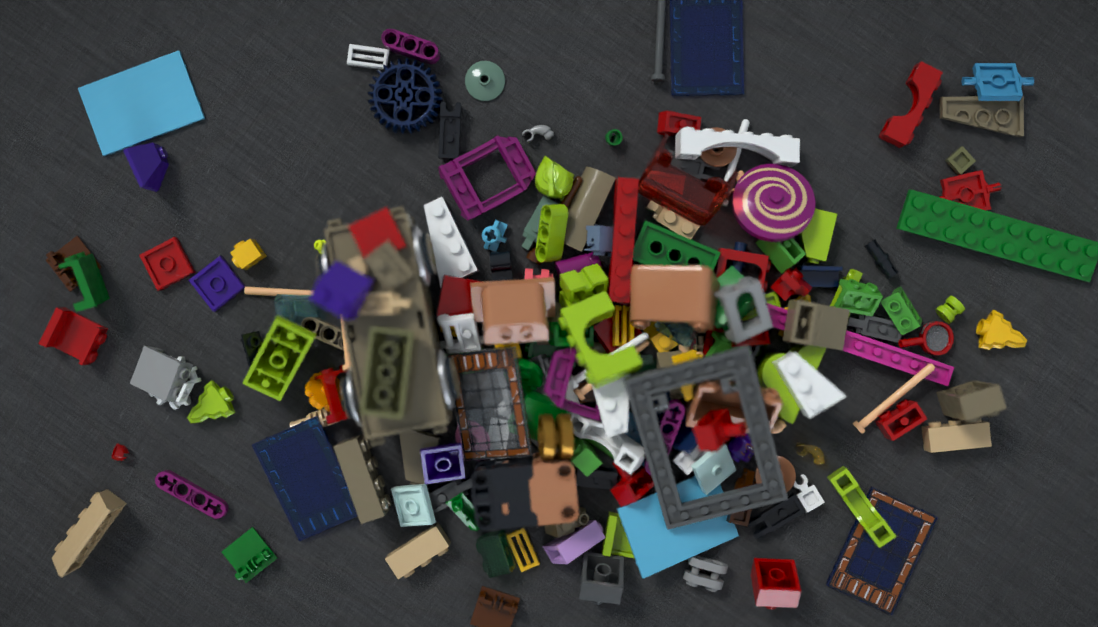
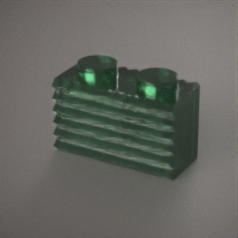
M504 529L483 534L476 539V548L478 553L482 555L483 569L488 573L489 578L509 574L516 568L515 560L512 556L513 553L511 552Z

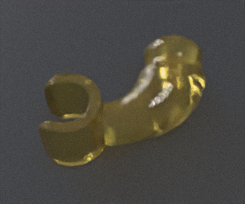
M803 443L796 444V446L804 447L803 452H797L798 455L805 456L809 452L814 457L815 464L821 465L825 463V455L820 448Z

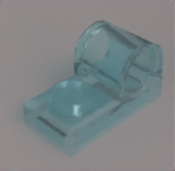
M277 294L274 300L275 316L279 315L292 322L297 316L317 317L319 314L318 304L309 300L310 295Z

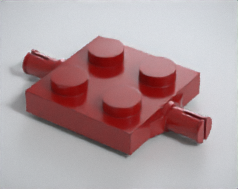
M983 170L940 180L943 191L940 198L983 210H991L990 193L1001 191L1002 187L993 188L1001 186L999 182L988 185L984 179Z

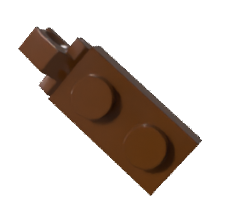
M744 468L741 478L738 477L734 490L755 485L756 482L753 481L755 471ZM752 509L728 514L726 521L728 523L748 526Z

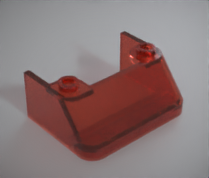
M665 133L639 178L638 193L697 225H706L729 198L739 172L735 171L727 182L719 177H711L706 183L671 165L673 156L667 149H664L669 137Z

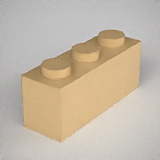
M979 417V421L973 423L961 422L959 419L948 420V424H941L939 421L928 422V426H921L924 450L934 453L992 447L990 424L987 421L981 420V417Z
M437 522L389 553L385 560L397 579L402 576L407 578L415 572L414 569L420 565L424 567L432 561L431 558L435 555L442 556L449 550L448 547L451 541Z

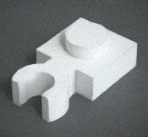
M802 474L800 475L803 481L802 484L798 485L795 481L793 487L799 489L800 493L796 494V497L805 512L808 513L825 502L815 485L808 487V479Z

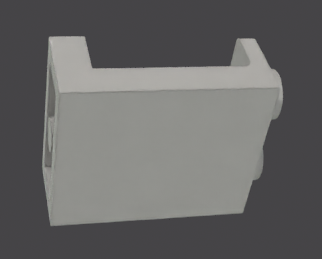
M144 346L130 384L164 401L176 402L184 383H187L191 375L193 364L181 362L164 354V350L160 348Z

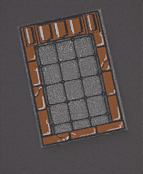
M516 346L447 353V358L453 357L460 385L461 396L455 399L454 407L460 442L462 444L463 460L533 456Z

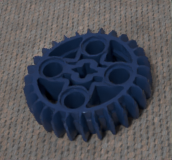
M406 58L405 64L400 59H398V65L390 61L391 67L388 68L384 64L383 68L385 71L377 70L379 78L373 76L372 79L376 83L369 84L373 91L367 93L373 99H369L368 103L374 105L370 110L371 112L377 111L374 118H381L379 123L381 125L386 123L385 127L387 130L393 126L394 133H397L399 128L402 134H405L406 129H408L410 134H413V128L420 132V125L427 128L426 121L428 120L433 123L431 116L438 117L435 109H440V105L437 102H442L443 99L437 95L443 92L442 89L436 88L441 84L439 81L433 82L437 76L435 74L430 75V68L424 71L425 65L423 63L417 67V60H414L412 65H410L408 58ZM406 72L412 74L408 81L402 80V75ZM396 74V85L384 84L390 76ZM417 74L427 82L429 88L416 87ZM389 91L390 96L385 100L381 99L382 92ZM407 92V94L410 97H406V100L404 101L401 96H405V93ZM423 94L430 95L428 102H421L420 99ZM381 105L394 106V119L385 113ZM415 108L427 109L421 117L414 120ZM403 112L409 113L406 121L399 120V116Z

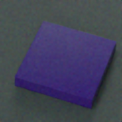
M223 256L217 257L189 279V282L213 312H216L245 288L244 283Z

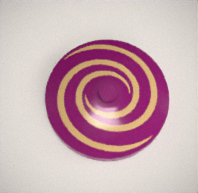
M764 164L750 169L739 179L732 196V210L739 225L751 236L768 242H782L798 236L809 225L815 211V196L809 182L796 170L780 164Z

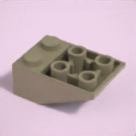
M789 300L783 341L843 350L850 310L800 300Z

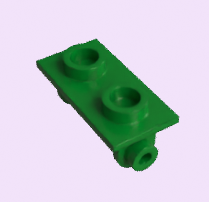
M463 492L446 502L450 509L470 530H479L475 523L473 503Z

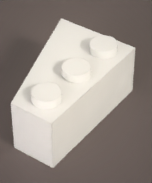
M788 352L772 362L801 412L808 418L815 416L846 397L794 352Z

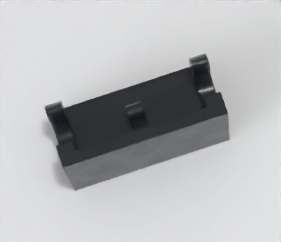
M599 466L587 477L577 467L576 487L610 490L617 484L618 471L613 467Z

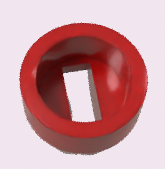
M117 443L112 452L111 459L117 461L125 460L127 457L124 456V453L129 454L128 448Z

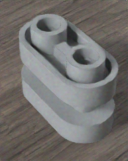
M699 555L688 559L687 563L692 565V570L686 569L683 579L686 580V584L693 587H698V585L705 586V589L712 592L722 590L724 580L720 579L719 575L727 573L728 565L726 563ZM700 569L712 571L711 575L701 573Z

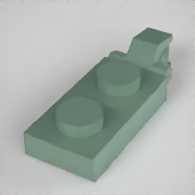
M544 195L522 235L526 239L521 247L527 251L530 250L533 242L537 243L542 207L549 204H558Z

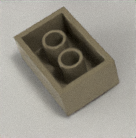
M973 380L936 392L943 415L949 416L952 419H959V421H967V423L977 422L980 420L979 417L985 415L987 417L999 415L1001 410L1007 409L999 384Z

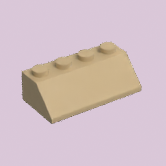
M108 489L96 492L92 496L90 506L79 514L77 524L72 525L68 529L66 539L62 540L55 547L56 553L53 555L52 561L60 577H64L82 566L127 504Z

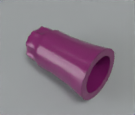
M593 252L554 261L559 279L562 273L576 270L578 273L581 272L583 267L597 263L602 269L599 257L593 255Z

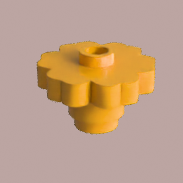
M320 371L319 373H314L305 384V394L309 397V403L318 410L324 408L330 412L321 378L315 380L316 376L322 375ZM336 377V388L340 402H342L341 381Z

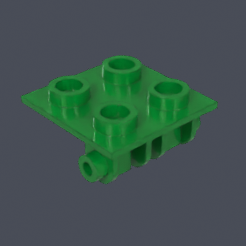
M254 527L222 551V554L236 570V579L239 581L242 579L246 583L278 558Z

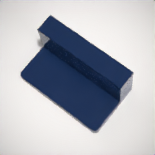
M797 267L803 274V279L812 287H839V271H843V267Z

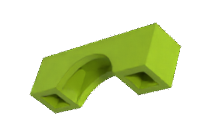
M842 466L827 476V479L877 547L881 548L897 537L870 503L846 467Z

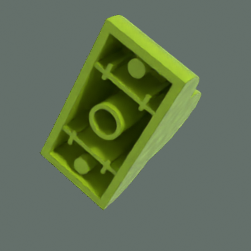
M277 315L242 384L281 401L316 333Z
M798 344L788 352L798 354L817 371L826 348ZM767 353L762 356L755 370L758 383L762 388H773L778 391L783 403L778 417L793 424L800 408L772 363L785 355V353Z

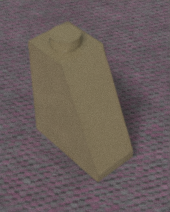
M422 430L399 433L406 480L410 481L411 485L425 484L420 449L438 446L441 436Z

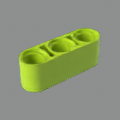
M564 204L544 205L541 209L535 250L536 258L541 263L559 261L562 258L568 220V209Z

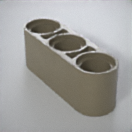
M306 317L303 319L301 326L308 330V323L311 320L316 323V329L312 331L316 333V339L344 351L341 327L318 317ZM329 328L335 332L333 339H329L326 335Z

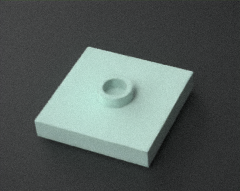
M725 443L721 446L720 450L715 452L708 451L691 465L700 488L706 495L736 471Z
M426 484L395 486L391 488L400 527L433 525L436 523Z

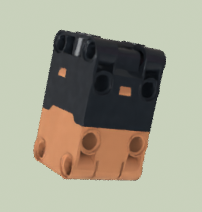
M537 452L531 453L530 456L494 458V460L479 459L477 461L471 483L475 523L480 530L487 531L572 523L578 518L574 464L570 459H559L556 453L553 460H541L540 453ZM480 517L482 518V520L490 522L484 523L480 520Z

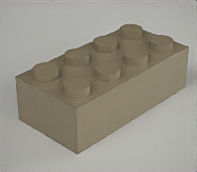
M363 433L339 442L333 447L360 523L364 524L384 517L391 509L392 503L390 496L385 494L383 489L385 486L384 479L377 472V459L371 455L370 449L372 446L370 440H365Z

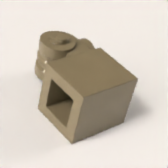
M578 506V518L572 523L544 525L546 534L559 538L575 532L576 527L587 525L589 516L586 514V508Z

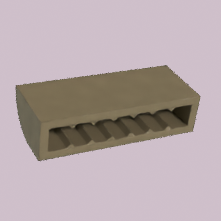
M588 166L585 167L581 176L583 181L567 208L568 220L564 245L580 253L587 242L586 226H594L616 179L607 173Z

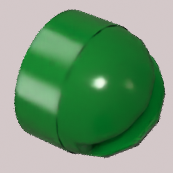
M613 129L607 132L605 139L609 145L616 146L622 142L623 136L619 130ZM615 133L613 141L611 142L610 139L612 137V134Z

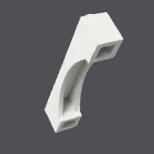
M684 127L676 134L675 159L695 160L706 150L719 147H737L757 152L767 157L773 164L793 167L800 162V138H792V135L776 137L771 133L754 135L753 132H742L738 134L732 130L714 132V129L710 128L700 131L695 130L693 127Z

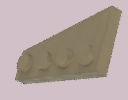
M978 96L941 97L940 119L1021 138L1024 137V96L1020 101H979Z

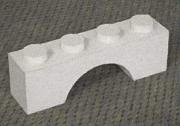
M574 413L571 414L573 434L580 439H591L605 446L612 453L614 463L630 475L642 465L646 455L643 446L624 433L606 437L602 422Z

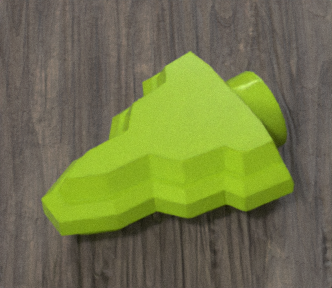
M211 380L204 386V392L199 396L198 404L191 409L187 419L192 424L203 422L208 418L217 419L221 416L227 418L236 413L231 403L234 399L232 392L226 386L221 388Z

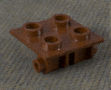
M79 236L74 237L55 253L51 251L46 254L47 263L70 292L79 286L71 266L60 269L59 264L65 262L64 258L77 253L85 252V255L91 254ZM96 260V263H97L98 268H99V270H100V269L102 268V266H101V265L99 264V262Z
M482 586L470 624L477 627H511L520 598Z

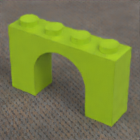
M606 291L561 309L560 318H558L562 330L566 329L569 335L567 340L570 347H575L577 352L576 359L579 365H583L586 370L585 377L588 383L593 384L595 389L641 370L643 364L634 345L612 354H599L591 350L584 339L586 330L593 324L614 315L615 308Z

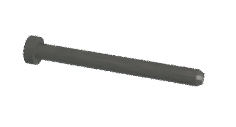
M658 0L655 69L654 74L651 75V81L654 82L665 81V75L662 74L666 0Z

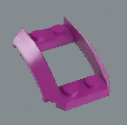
M499 135L470 152L453 159L451 162L438 167L440 179H444L462 212L461 216L467 221L527 190L536 174L517 137L508 136L506 138L499 137ZM499 149L517 183L499 194L480 202L463 169Z
M575 347L555 351L551 358L544 392L557 407L602 422L597 403L594 409L565 399L573 363H578Z

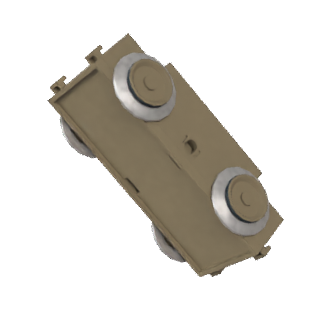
M404 207L392 208L390 210L407 246L398 252L415 271V275L410 277L392 293L400 294V299H412V308H400V313L358 315L356 319L350 320L342 318L351 364L347 377L341 380L344 409L349 419H355L357 424L363 427L365 440L370 439L372 446L386 443L384 436L433 427L434 434L448 431L446 424L450 423L453 419L452 409L454 408V401L461 396L453 357L447 358L441 349L429 288L430 277L436 274V262L431 239L428 233L422 234L418 225H415L414 217L409 213H405ZM342 219L328 221L329 228L324 229L327 243L323 244L322 253L318 254L316 258L319 278L336 261L351 268L348 262L362 255L348 227L351 224L342 225ZM369 268L368 277L374 280L369 293H390ZM370 327H385L415 332L404 419L360 414Z

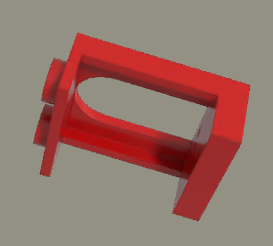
M726 248L717 249V251L721 252L714 267V274L717 279L725 272L727 259L756 264L760 267L758 281L761 282L763 292H766L767 281H765L766 272L769 273L771 261H768L769 256Z
M342 365L339 366L340 370L333 371V368L321 371L322 375L315 377V380L321 378L331 413V415L326 416L328 424L348 419L346 411L342 409L335 383L337 375L344 372Z

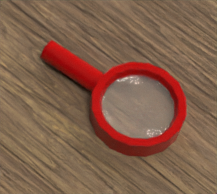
M931 321L922 327L919 337L899 340L898 345L900 348L920 345L924 352L930 355H943L951 349L954 335L948 324Z

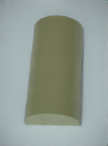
M370 327L360 414L404 419L414 331Z

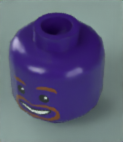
M747 433L745 436H734L727 446L731 452V458L738 463L741 460L748 462L754 455L750 435Z

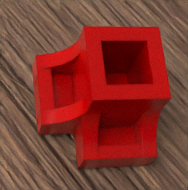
M790 267L771 285V288L786 301L794 294H800L805 297L811 291L812 286L803 279L804 276L798 269Z

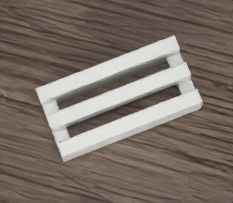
M349 44L347 65L384 70V64L388 67L390 50ZM353 50L384 54V57L353 53ZM352 58L383 62V65L354 61Z

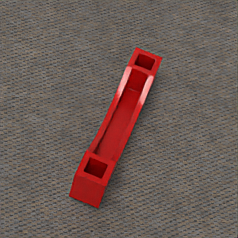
M618 177L615 180L613 240L607 290L611 302L629 303L630 274L633 262L639 179Z

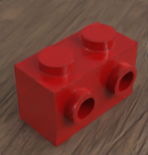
M904 399L896 404L895 409L883 412L875 423L886 439L894 441L927 420V417L916 401Z

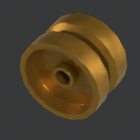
M551 414L539 415L538 445L541 460H553L556 453L559 459H572L574 438L570 414H558L555 421Z

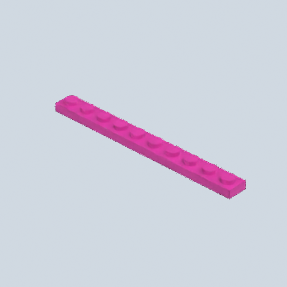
M766 303L772 326L784 331L788 310ZM846 330L844 346L841 351L912 375H916L926 365L932 363L935 369L924 379L944 386L949 385L954 370L953 366Z

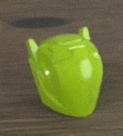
M544 156L535 175V185L537 190L544 196L560 198L562 202L572 188L574 174L565 170L564 167L549 157Z

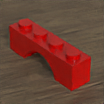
M922 61L913 67L905 83L911 90L913 97L911 109L904 116H892L887 119L879 138L898 148L911 143L915 127H918L924 116L922 113L924 109H927L933 100L931 97L933 91H936L942 82V79H940L942 71Z

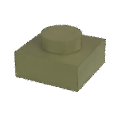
M961 146L945 162L957 175H961L976 160Z

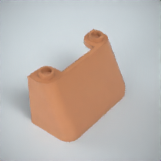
M635 265L632 267L630 274V323L636 329H646V327L651 325V321L689 323L694 327V330L699 332L713 330L718 300L714 293L719 291L720 283L714 272L705 266Z
M719 378L697 382L693 389L694 399L687 400L685 403L686 426L694 427L710 410L729 409L732 422H744L747 433H749L738 391L723 395ZM729 381L730 385L736 383L733 381ZM760 387L770 430H772L783 404L782 399L775 389Z

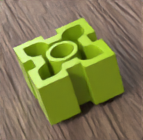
M598 263L583 267L581 272L578 273L576 270L560 274V287L562 291L559 292V304L563 309L608 290V278Z

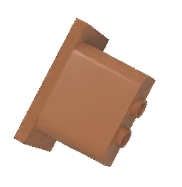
M554 277L470 283L472 311L476 322H483L485 344L548 340L547 317H555Z

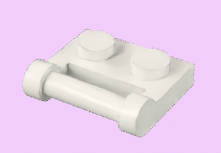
M474 313L453 316L442 314L438 316L437 320L439 326L442 327L447 353L479 351L482 349ZM454 325L459 343L454 342L450 326Z

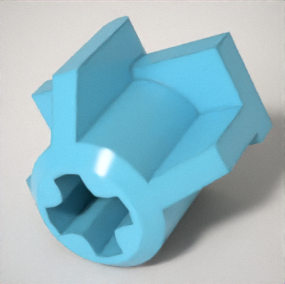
M495 219L493 225L483 230L482 239L485 242V249L496 252L500 242L506 243L507 238L503 237L508 224Z

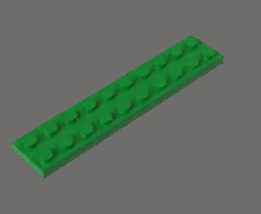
M912 189L908 190L896 229L1086 282L1091 281L1098 261V242Z

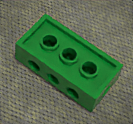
M645 220L634 243L633 262L640 265L688 266V260L693 258L696 260L697 266H705L713 271L721 252ZM651 243H657L660 246L658 253H653L650 250ZM671 250L678 253L677 261H672L669 258Z

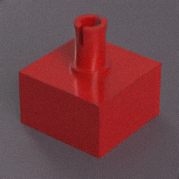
M754 558L751 580L756 606H765L770 610H774L777 607L797 608L801 588L795 560Z

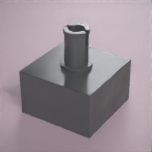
M584 552L581 565L579 599L592 601L597 605L603 602L620 605L623 592L624 557L615 555L609 557L599 553Z

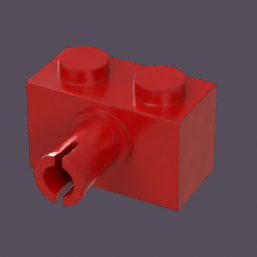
M729 409L710 410L693 427L699 450H708L709 452L720 450L721 446L731 436H745L747 432L744 422H732Z
M612 462L621 476V481L612 487L610 491L620 507L636 502L654 486L652 475L646 472L645 466L639 467L630 475Z

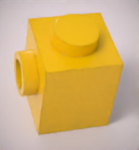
M248 239L246 242L244 240L240 241L234 246L235 249L230 252L235 266L248 270L266 257V254L254 239Z

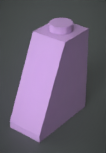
M589 520L587 525L576 527L575 532L556 538L545 544L543 548L552 564H568L605 539L604 530L599 522Z

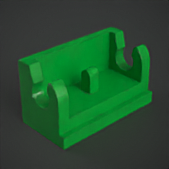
M549 321L548 344L553 346H570L567 340L569 335L566 329L562 330L559 322ZM593 325L584 334V339L588 346H594Z

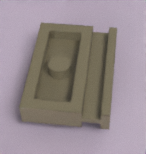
M386 240L385 243L363 258V261L390 293L415 275V271L389 240Z

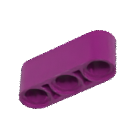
M386 29L382 33V42L391 52L427 64H435L440 59L439 49L431 41L395 29ZM392 36L397 37L394 44L387 43L388 38ZM409 43L416 44L415 49L411 51L406 50V46ZM428 49L435 50V54L432 57L425 56Z

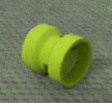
M949 296L945 300V304L939 305L935 309L937 315L948 324L955 320L957 314L965 311L963 304L954 296Z

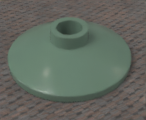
M479 61L473 64L466 73V89L477 100L491 101L497 98L504 89V73L497 64L491 61ZM483 76L488 77L486 83L481 82Z

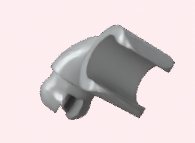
M537 125L530 130H524L522 136L530 133L532 137L527 140V143H530L534 140L535 134H540L546 140H550L554 136V132L549 126Z

